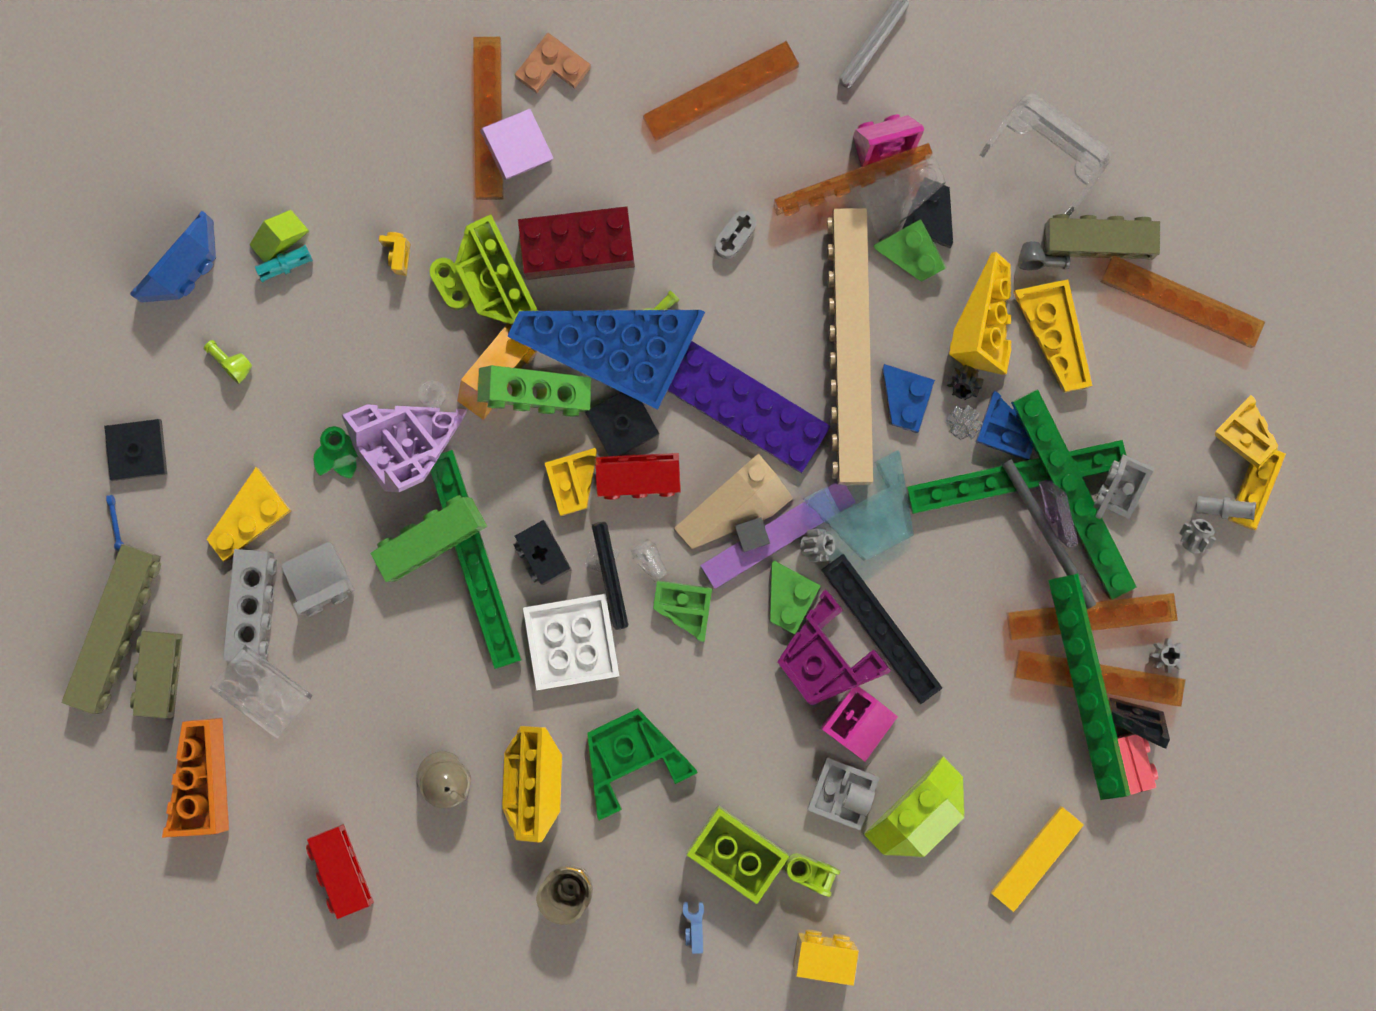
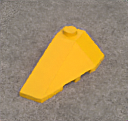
M991 252L954 328L949 355L963 366L967 365L974 369L1006 375L1011 354V340H1007V325L1011 324V315L1007 314L1006 300L1011 297V264L997 252Z

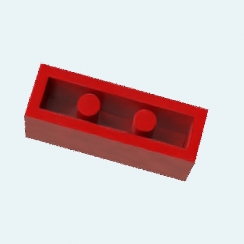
M679 453L596 457L597 497L604 496V499L607 500L618 499L622 495H631L632 498H645L648 494L671 497L675 493L681 492Z
M344 824L307 839V854L311 861L315 860L319 870L316 872V877L322 888L325 887L328 898H326V903L331 914L335 913L336 918L339 919L369 907L374 903Z

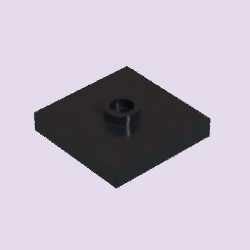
M622 392L585 412L609 456H622L660 435L643 402Z
M161 419L104 426L111 481L167 474Z

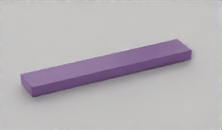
M835 482L765 525L770 544L743 552L739 541L700 566L714 589L801 537L807 533V530L814 529L853 505L856 501L846 485H838V482Z

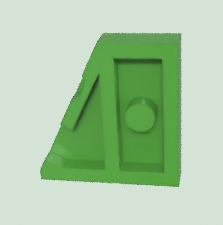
M921 219L873 245L878 252L921 282L947 268Z
M773 561L771 564L770 622L795 635L821 585Z
M657 580L653 609L672 620L680 628L694 635L699 641L705 642L712 588Z

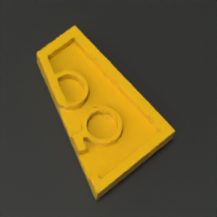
M255 467L206 540L222 561L226 562L233 557L234 549L242 550L290 513L291 509L261 470Z

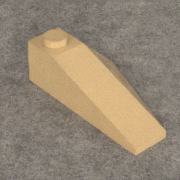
M757 454L674 529L689 547L694 549L735 532L736 525L762 517V520L772 517L790 502L793 497L777 474Z

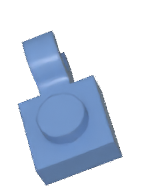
M702 901L699 902V910L696 913L689 912L688 902L683 904V914L691 921V928H686V946H692V954L703 953L702 915L704 913V904Z

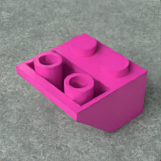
M857 686L846 691L820 729L866 762L898 716L861 687Z

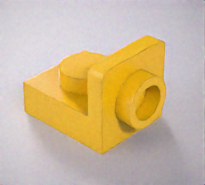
M388 232L387 236L379 235L378 241L382 246L394 248L388 254V265L391 266V270L396 275L407 276L410 242L401 233Z

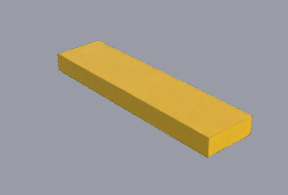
M1060 806L990 893L1014 912L1084 824Z

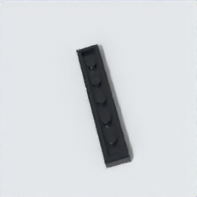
M844 554L840 555L821 569V572L917 702L921 705L940 691L943 687Z

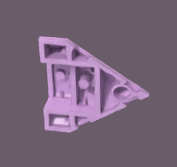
M367 404L343 414L342 417L358 457L383 490L386 492H401L425 480L467 414V409H456V412H440V408L395 406V409H378V405Z

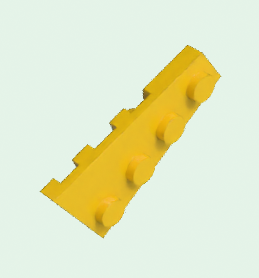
M1069 280L1014 290L1013 294L1063 393L1092 387Z

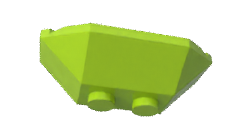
M490 214L467 225L454 265L478 315L513 325L519 311H538L492 215Z
M942 756L864 835L883 855L925 857L965 818L963 776Z

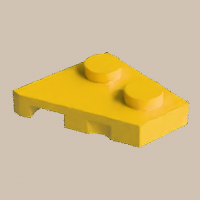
M1252 395L1215 431V436L1258 469L1278 449V444L1273 434L1269 432L1268 424L1264 416H1261L1256 406V400Z
M596 448L545 462L560 516L587 509L597 456Z

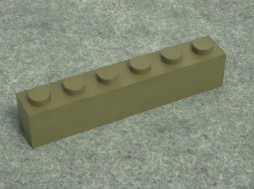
M121 544L61 703L91 714H99L107 709L112 697L109 694L112 685L118 681L121 675V668L119 666L123 657L128 655L131 648L130 637L132 632L136 631L140 625L141 615L139 614L141 608L150 598L151 589L149 587L152 579H155L160 572L161 563L159 561L161 556L131 545Z

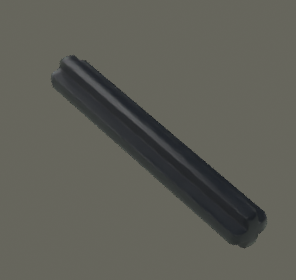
M597 522L592 525L612 624L615 630L627 628L629 624L610 534L606 522Z

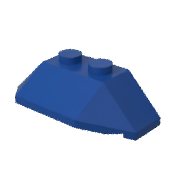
M201 211L141 282L130 292V295L143 303L181 299L183 295L187 296L195 287L196 280L211 270L213 261L216 259L213 219Z

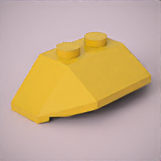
M520 726L517 734L504 752L502 809L509 825L514 831L515 839L519 841L542 842L560 813L562 754L546 727Z

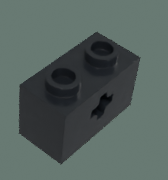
M545 520L515 535L517 542L513 545L521 559L526 556L530 567L526 569L534 583L539 581L541 585H545L572 570ZM538 547L542 550H548L545 554L546 560L542 561L539 558H534Z

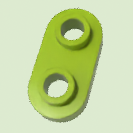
M438 258L431 264L429 270L434 284L445 303L451 309L462 310L470 304L471 298L457 272L455 263L449 258ZM443 269H448L449 275L445 278L441 277L440 272ZM457 292L463 294L460 301L453 299L454 294Z

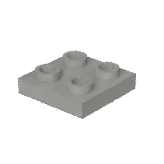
M826 757L807 810L861 830L865 816L868 815L872 806L875 789L880 777Z

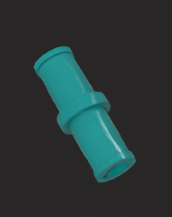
M303 245V247L284 255L281 252L277 254V258L256 265L255 269L263 283L284 272L287 275L291 273V269L312 262L313 259L307 246Z

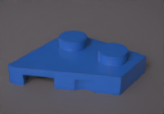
M884 364L882 373L884 374L891 425L918 433L935 380Z
M994 391L975 442L1021 459L1029 460L1033 450L1032 443L1014 408L1012 409L1001 398V395Z

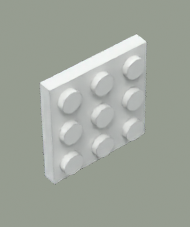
M606 594L523 608L536 690L620 676Z

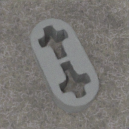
M744 210L737 212L719 234L715 242V250L720 257L730 259L736 256L753 234L756 227V219L751 212ZM749 219L748 225L750 228L744 227L738 234L736 232L739 227L737 220ZM732 236L735 237L732 243L734 249L723 251L721 241L728 242Z

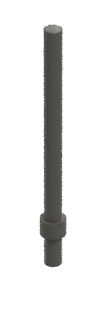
M1012 459L1002 464L1004 470L1066 575L1077 574L1078 571ZM1078 573L1086 609H1089L1097 603L1086 587L1088 583L1083 574Z

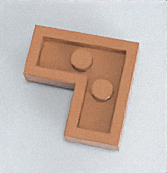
M547 33L517 70L515 77L535 93L539 92L553 73L575 89L591 69V64L550 33Z

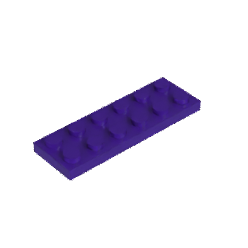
M691 341L667 390L801 474L831 427Z

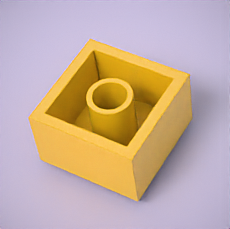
M805 930V934L798 933L793 963L796 977L854 986L859 950L855 943L850 941L849 936L833 934V938L823 937L822 932Z

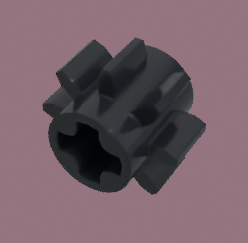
M967 365L959 370L954 368L947 384L948 387H953L952 395L964 400L972 396L977 397L984 379L978 378L979 370Z

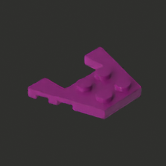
M826 589L819 598L821 600L815 609L810 610L806 617L807 621L800 632H796L777 661L810 705L817 704L891 672V669L874 649L852 668L822 630L825 625L843 611Z

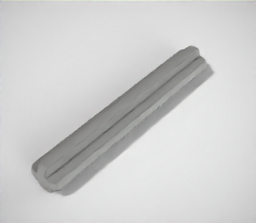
M908 0L893 1L839 77L841 85L848 89L852 87L908 8Z

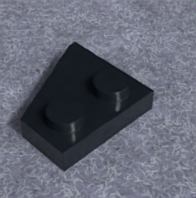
M924 177L902 229L921 219L932 241L950 249L953 245L950 187Z
M1109 698L1108 701L1114 724L1162 748H1167L1170 737L1163 711Z

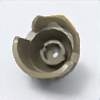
M439 751L430 754L421 762L417 771V784L422 796L429 804L437 808L446 809L455 807L466 800L470 788L471 775L465 766L459 762L455 754Z
M565 865L554 869L537 891V906L542 915L547 920L560 925H568L577 921L591 902L593 895L591 879L585 869L576 866Z

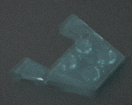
M899 450L874 462L887 488L840 512L828 487L803 499L809 507H812L820 515V518L826 524H829L839 534V537L863 561L914 535Z

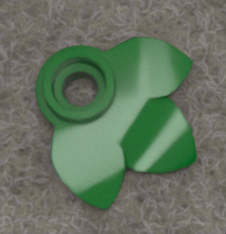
M328 427L322 432L320 437L321 446L314 453L313 461L316 472L321 476L333 468L339 475L351 479L357 468L356 457H358L351 438L340 427ZM332 436L339 437L340 441L337 445L329 443V439Z

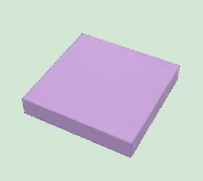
M531 109L483 127L480 130L504 181L554 159Z

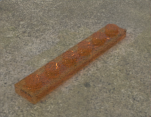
M500 36L473 37L476 200H503V178L480 131L483 127L503 120L502 40Z
M785 41L643 115V119L654 140L658 141L799 68V62L788 42Z
M930 144L921 145L774 199L773 206L777 215L784 213L785 216H790L799 212V207L810 204V207H814L826 201L825 198L835 195L836 198L845 196L854 187L861 185V188H867L877 182L876 179L885 176L887 179L897 177L906 168L912 167V170L924 167L928 164L927 161L933 153Z
M1114 255L1111 257L1101 280V283L1249 348L1255 347L1265 324L1263 320Z
M1174 593L1096 602L1095 606L1087 609L1092 631L1178 621ZM1055 607L1007 612L1010 640L1061 634Z
M1018 650L1014 678L1074 688L1067 658ZM1100 664L1107 694L1177 707L1182 706L1186 679Z

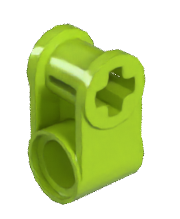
M798 853L791 854L784 864L785 871L790 879L827 897L831 896V886L836 875H839L841 870L834 866ZM803 861L805 863L803 873L793 874L791 872L793 863Z

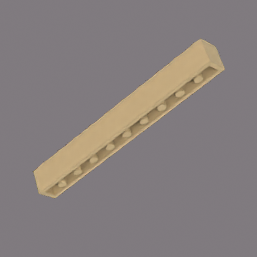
M867 208L833 209L832 217H827V234H832V244H828L827 258L828 261H833V271H828V288H833V298H829V315H834V325L829 326V341L834 342V352H830V369H835V380L830 381V394L835 396L836 407H831V423H836V434H832L831 447L832 451H837V462H832V478H837L838 485H871L873 483Z

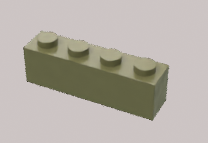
M1067 214L1053 215V218H1049L1045 223L1044 253L1046 256L1061 257L1066 255L1082 258L1153 260L1160 254V221H1152L1151 217H1137L1135 220H1124L1123 216H1110L1106 220L1097 219L1095 215L1080 216V219L1069 218Z

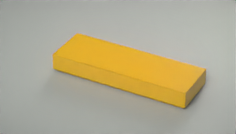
M1277 450L1259 469L1253 464H1249L1235 501L1256 502L1254 520L1228 517L1229 521L1251 530L1257 529L1285 458V453Z

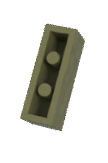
M153 631L141 632V636L138 637L136 643L139 660L133 671L136 688L130 699L133 716L174 717L183 634Z

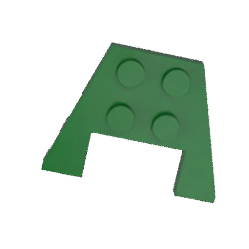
M639 708L587 732L596 811L599 821L622 810L610 784L612 781L660 758L664 759L675 784L698 773L697 769Z

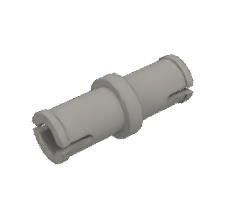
M1198 496L1196 513L1220 515L1222 519L1237 517L1254 520L1256 502L1230 500V497L1217 499Z

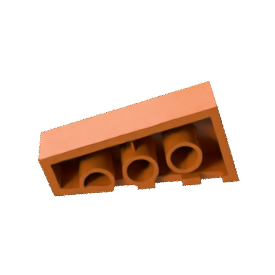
M223 718L184 721L181 726L176 759H178L176 772L173 774L171 785H173L171 801L168 802L166 811L168 818L166 827L163 828L162 838L211 835L229 830Z

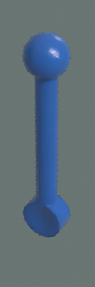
M114 495L106 496V501L110 509L115 536L114 549L119 552L121 544L124 543L120 537L115 509L116 501Z

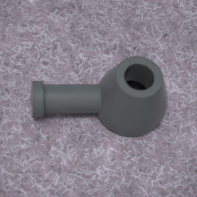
M1036 241L1024 243L1018 258V266L1023 270H1038L1044 267L1069 269L1071 262L1070 256L1066 255L1063 257L1046 256L1040 243Z

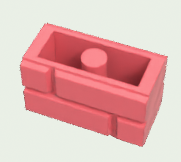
M1132 732L1117 736L1131 795L1156 788L1155 780H1158V773L1155 765L1149 763L1147 753L1150 752V745L1148 740Z

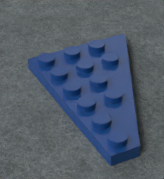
M702 310L519 311L507 337L658 410L705 312Z

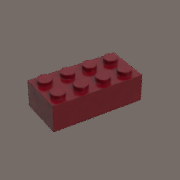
M628 206L518 219L523 270L527 280L635 267Z

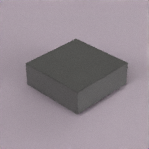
M762 517L735 526L743 552L770 544Z

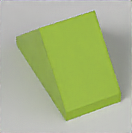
M289 210L264 220L249 245L265 263L277 258V254L287 251L307 234L309 230L293 211Z

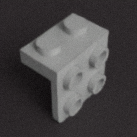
M1124 454L1119 462L1114 460L1105 481L1108 486L1102 484L1093 506V508L1097 509L1095 517L1101 519L1105 509H1108L1130 519L1154 468Z
M326 542L284 562L282 565V570L297 602L293 603L297 614H307L310 617L323 610L322 606L330 602L333 605L349 598L347 594L355 591L332 543Z

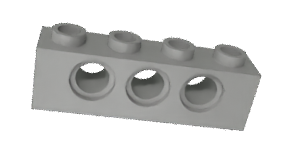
M234 549L223 661L258 664L263 663V659L268 656L269 643L265 639L266 630H270L272 621L271 614H268L269 602L272 603L274 599V586H271L272 575H275L277 569V559L274 558V553ZM256 571L260 576V581L253 587L249 583V576L252 572ZM251 599H254L257 603V609L253 614H249L246 610V604ZM247 627H251L254 630V638L250 642H247L243 637V632Z

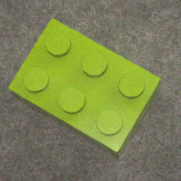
M719 805L687 850L688 857L756 904H758L789 858L787 852Z

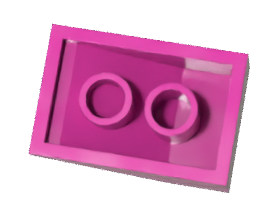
M899 114L891 115L881 123L874 124L871 121L859 125L858 129H855L853 140L861 168L914 154L924 132L923 125L909 115L900 117Z

